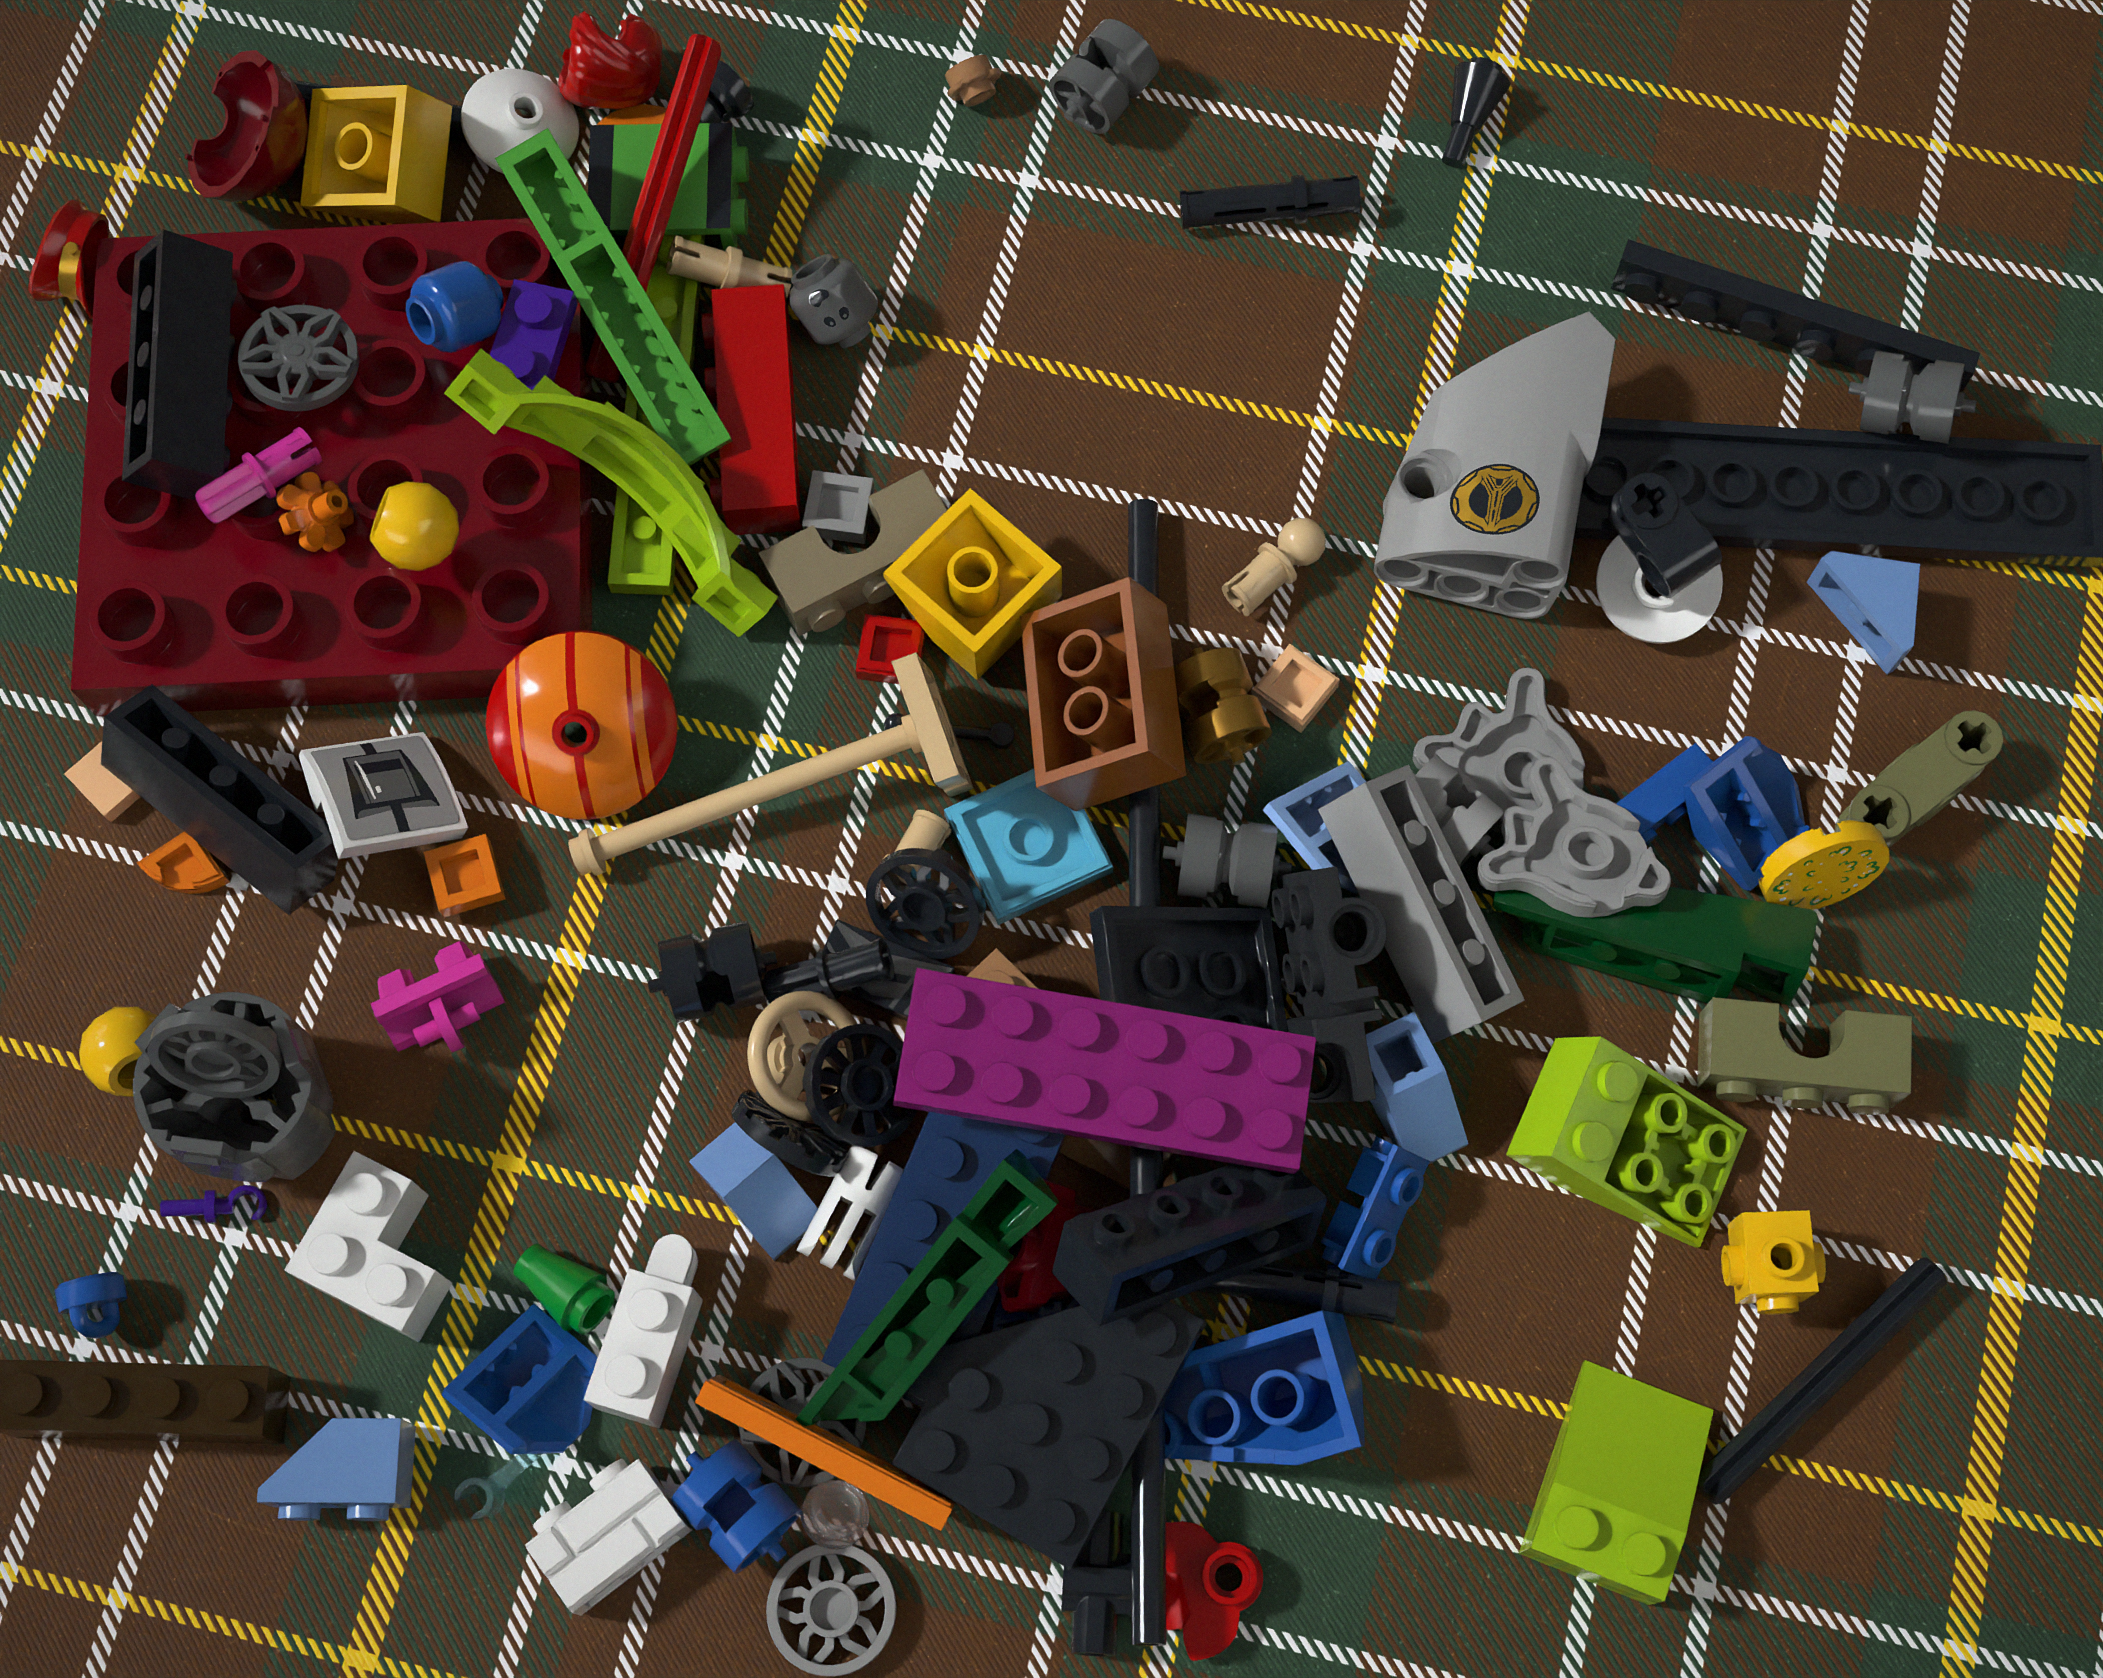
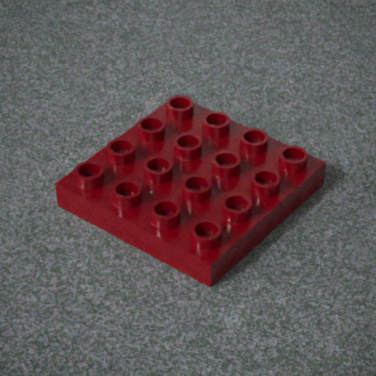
M530 218L181 234L182 236L233 252L232 278H235L237 281V295L230 312V333L235 338V349L232 359L228 364L227 389L231 390L233 401L225 427V446L230 450V463L227 472L243 463L242 455L248 452L255 456L293 433L294 429L301 427L311 438L312 442L292 453L291 458L307 448L312 449L316 447L322 457V462L318 465H313L299 475L314 472L318 475L321 485L327 481L334 482L345 494L348 500V507L354 512V523L345 529H341L345 536V543L330 552L324 550L323 547L316 552L304 549L299 544L301 531L290 535L284 534L279 518L281 515L289 512V510L283 509L277 504L276 496L269 499L265 495L221 523L214 524L203 513L196 499L191 500L122 481L134 256L155 236L97 238L71 691L95 716L107 715L151 684L187 712L490 697L492 688L502 670L514 656L528 645L559 632L571 630L592 631V465L544 439L504 425L494 435L444 394L481 348L490 355L497 331L490 338L457 352H442L432 345L424 344L418 339L410 327L406 315V302L410 298L413 283L423 274L459 261H468L476 265L485 274L491 275L498 282L504 297L501 318L514 279L572 291ZM577 299L578 305L554 383L570 392L574 397L592 401V377L586 373L585 369L592 347V323ZM293 305H310L326 310L330 308L337 312L352 330L360 356L358 372L351 386L333 402L307 411H285L263 403L246 386L238 363L240 343L247 330L261 318V313L274 306L278 309ZM306 321L296 322L299 332H302ZM282 325L274 329V332L281 337L290 334ZM327 326L315 332L313 336L317 338L322 335ZM338 334L332 347L347 356V345ZM266 335L259 341L256 347L261 344L270 345ZM265 358L257 362L268 363L273 359ZM331 360L326 361V365H338ZM255 376L263 386L280 393L277 376L273 378ZM316 379L312 382L313 384L308 393L326 387L335 379ZM288 383L290 395L297 384ZM297 476L276 488V493L288 484L295 486ZM406 481L431 484L448 497L458 513V540L451 554L440 564L422 571L398 569L385 560L370 541L373 522L387 488Z

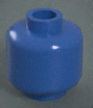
M459 261L423 274L413 283L410 298L406 302V315L410 327L421 342L426 345H432L442 352L452 353L484 341L498 331L504 297L501 287L494 277L485 274L479 267L468 261Z

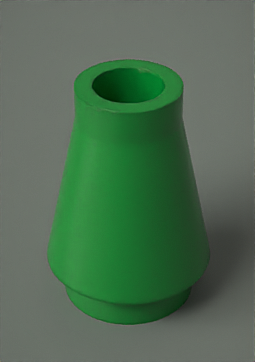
M540 1244L530 1246L520 1256L514 1267V1276L528 1287L564 1331L574 1329L581 1335L591 1332L603 1321L613 1305L615 1292L607 1286L605 1275L554 1254Z

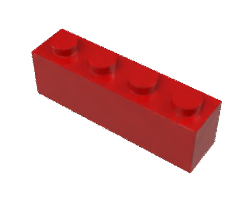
M784 284L711 289L713 313H702L705 349H714L715 367L705 368L706 396L711 404H717L718 416L733 440L710 454L711 459L720 458L721 477L710 478L711 502L717 515H724L727 528L735 535L802 530L791 327Z

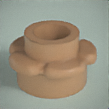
M977 55L965 59L946 72L945 78L950 86L947 94L953 101L962 100L966 107L978 105L996 93L994 84L1001 77L1000 69L992 68L986 55Z

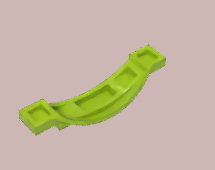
M482 348L444 392L445 395L492 434L495 435L504 425L535 435L574 454L619 485L649 514L682 557L698 586L697 591L691 598L737 637L742 636L764 617L777 600L778 596L762 584L756 574L743 568L730 557L742 540L730 531L718 517L703 487L705 483L695 475L682 457L660 436L642 423L620 412L608 401L603 405L574 397L567 390L560 388L546 375L531 390L516 378L510 368L496 361Z

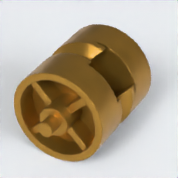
M1201 647L1195 648L1190 652L1192 657L1174 667L1179 715L1188 717L1182 729L1195 762L1200 764L1217 763L1232 759L1233 765L1241 764L1245 761L1244 753L1258 747L1271 735V728L1259 698L1247 695L1253 686V682L1240 650L1236 648H1218L1203 652Z

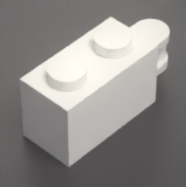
M670 1234L660 1238L653 1247L645 1273L628 1269L583 1399L595 1409L660 1429L703 1301L695 1289L691 1287L698 1266V1257L695 1250L684 1237Z

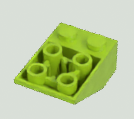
M1601 1036L1555 1038L1506 1155L1558 1187L1692 1247L1700 1248L1747 1129Z

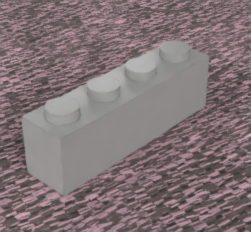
M1409 764L1365 782L1318 809L1361 899L1374 904L1384 916L1387 925V938L1384 946L1432 1044L1484 1022L1525 1001Z

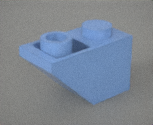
M1415 1012L1366 1034L1376 1099L1370 1100L1391 1142L1429 1160V1164L1466 1147L1468 1140L1446 1070Z
M332 1418L258 1488L257 1503L279 1508V1520L317 1521L321 1517V1508H347V1520L387 1521L389 1520V1508H410L416 1426L401 1418Z

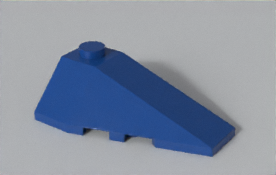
M1321 1310L1191 1351L1165 1400V1459L1303 1465L1365 1446L1362 1378L1344 1316L1339 1313Z

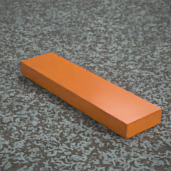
M720 1374L704 1382L694 1402L942 1531L956 1502L891 1465V1463L816 1424L811 1426L801 1425L795 1420L798 1416L797 1414Z

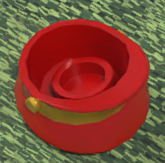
M78 199L68 201L55 212L45 230L29 279L28 291L36 302L56 301L63 297H68L80 301L87 315L93 318L97 238H109V221L106 215L88 210L85 203Z

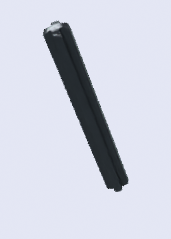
M1926 1257L1915 1261L1700 1470L1697 1483L1699 1492L1715 1505L1725 1502L1947 1286L1948 1278L1945 1273Z

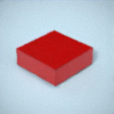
M865 614L855 670L857 679L899 684L891 661L913 653H917L923 660L927 633L917 620Z

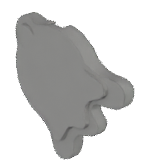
M1521 668L1512 674L1508 683L1505 710L1503 712L1492 713L1480 702H1469L1462 710L1457 728L1453 733L1426 736L1417 742L1413 751L1412 760L1419 770L1433 756L1438 755L1464 778L1462 789L1466 793L1479 790L1504 811L1513 806L1529 810H1536L1538 808L1529 788L1527 777L1531 765L1540 758L1552 757L1557 759L1563 765L1575 785L1581 790L1583 789L1585 762L1581 749L1570 733L1551 717L1545 700V680L1542 674L1533 668ZM1502 819L1493 829L1495 832L1502 833Z
M1552 757L1536 760L1531 765L1527 777L1529 788L1538 808L1536 810H1529L1513 806L1505 810L1501 821L1504 845L1484 855L1477 867L1479 884L1487 890L1502 891L1515 889L1527 892L1541 899L1554 909L1572 916L1587 918L1608 916L1633 906L1656 905L1665 898L1671 885L1669 871L1656 859L1651 846L1647 849L1646 843L1638 831L1641 823L1627 809L1608 799L1593 796L1581 790L1571 780L1563 765Z

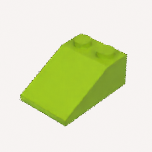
M1584 1360L1518 1554L1646 1605L1664 1602L1686 1537L1714 1410Z

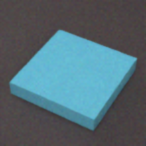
M1034 769L944 809L945 818L998 925L1113 873V865L1085 810L1074 811L1037 789Z

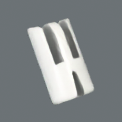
M853 1146L849 1149L847 1153L849 1157L844 1162L845 1164L839 1174L834 1177L796 1250L806 1256L810 1255L840 1199L847 1203L848 1206L820 1259L821 1264L832 1269L849 1241L863 1212L872 1216L843 1273L844 1276L853 1281L857 1279L904 1171L889 1161L888 1164L883 1165L866 1190V1184L878 1155L859 1146Z

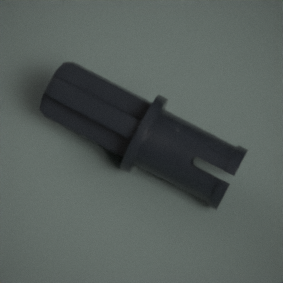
M879 938L871 943L831 953L826 948L820 949L816 954V958L769 970L762 980V985L769 1004L785 994L796 991L818 992L825 994L829 999H839L843 990L881 980H891L894 977V964L887 943L882 938Z

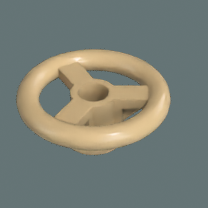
M796 991L772 1001L756 1019L748 1041V1066L756 1089L772 1108L786 1115V1117L799 1121L814 1122L805 1102L797 1100L803 1089L802 1079L806 1064L803 1066L800 1063L798 1052L799 1049H802L805 1054L806 1063H809L812 1055L811 1052L820 1040L810 1036L799 1011L809 1010L822 1014L832 1021L838 1029L857 1024L852 1014L835 999H829L825 994L818 992ZM779 1022L783 1035L774 1039L768 1046L771 1033ZM862 1038V1045L865 1057L867 1052L864 1038ZM838 1048L847 1058L846 1048ZM824 1060L822 1070L832 1068L826 1060ZM843 1104L829 1112L830 1116L838 1114Z

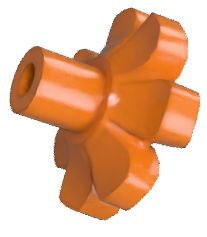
M307 472L296 477L295 486L288 484L277 493V504L281 508L289 510V512L281 515L279 518L282 530L286 535L301 531L299 544L304 549L316 552L323 547L324 550L330 552L345 543V536L341 529H345L354 523V512L348 507V500L345 494L334 482L327 481L321 485L316 473Z

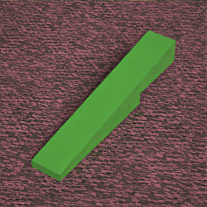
M547 128L496 157L495 160L572 291H574L576 298L657 435L669 444L688 466L732 442V438L550 130Z

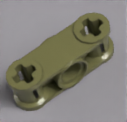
M1976 710L1963 711L1955 715L1923 742H1918L1890 763L1875 780L1860 790L1851 801V804L1837 818L1835 832L1841 831L1837 824L1841 823V821L1865 822L1873 817L1878 821V824L1874 826L1881 831L1888 848H1890L1913 828L1922 826L1962 792L1963 788L1980 775L1985 766L1994 760L2001 751L2003 744L2001 728L1992 717ZM1965 744L1970 749L1967 752H1965L1960 748V746Z

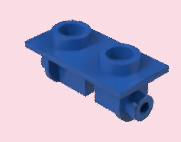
M1377 1136L1371 1148L1364 1146L1346 1187L1364 1196V1202L1361 1208L1358 1209L1340 1200L1325 1236L1321 1240V1243L1326 1245L1321 1258L1355 1275L1376 1279L1381 1268L1390 1261L1394 1253L1396 1235L1408 1208L1416 1202L1422 1191L1423 1175L1430 1161Z

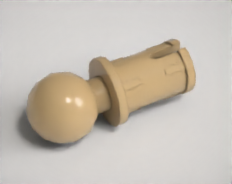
M1295 518L1286 523L1278 534L1277 548L1270 543H1263L1258 548L1259 555L1222 586V592L1228 602L1239 613L1243 612L1245 616L1252 614L1276 589L1280 588L1284 583L1292 584L1297 579L1294 565L1308 566L1319 560L1325 550L1324 530L1314 520L1307 518Z

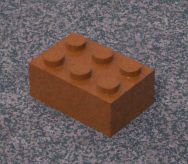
M1129 576L1020 616L1037 789L1070 809L1079 811L1186 776L1167 605Z

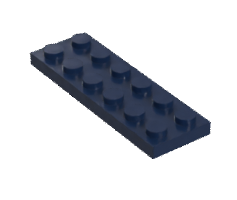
M928 1112L821 1362L834 1368L838 1366L954 1218L964 1210L1004 1158L1018 1149L1027 1157L1042 1179L1048 1180L1067 1135ZM997 1280L944 1346L982 1334L1000 1292ZM907 1392L902 1397V1399L922 1408L925 1404Z

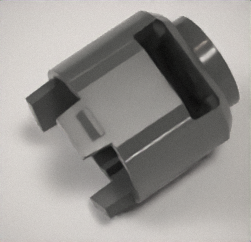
M222 992L199 997L186 1003L183 1008L169 1003L134 1042L142 1052V1055L137 1060L134 1071L135 1077L133 1078V1099L140 1123L151 1140L159 1148L198 1174L245 1182H267L271 1177L293 1180L318 1161L336 1133L331 1116L334 1099L312 1037L285 1011L266 999L247 993ZM202 1004L212 1005L219 1013L242 1018L258 1027L269 1026L277 1035V1043L283 1058L277 1081L271 1088L262 1093L273 1094L276 1098L277 1106L269 1100L259 1099L258 1094L243 1098H216L190 1092L169 1082L153 1068L148 1059L147 1048L154 1027L161 1020L171 1015L192 1011L194 1005ZM166 1052L171 1059L185 1068V1059H180ZM260 1055V1057L267 1063L264 1056ZM245 1110H250L253 1120L260 1125L252 1126L247 1124Z

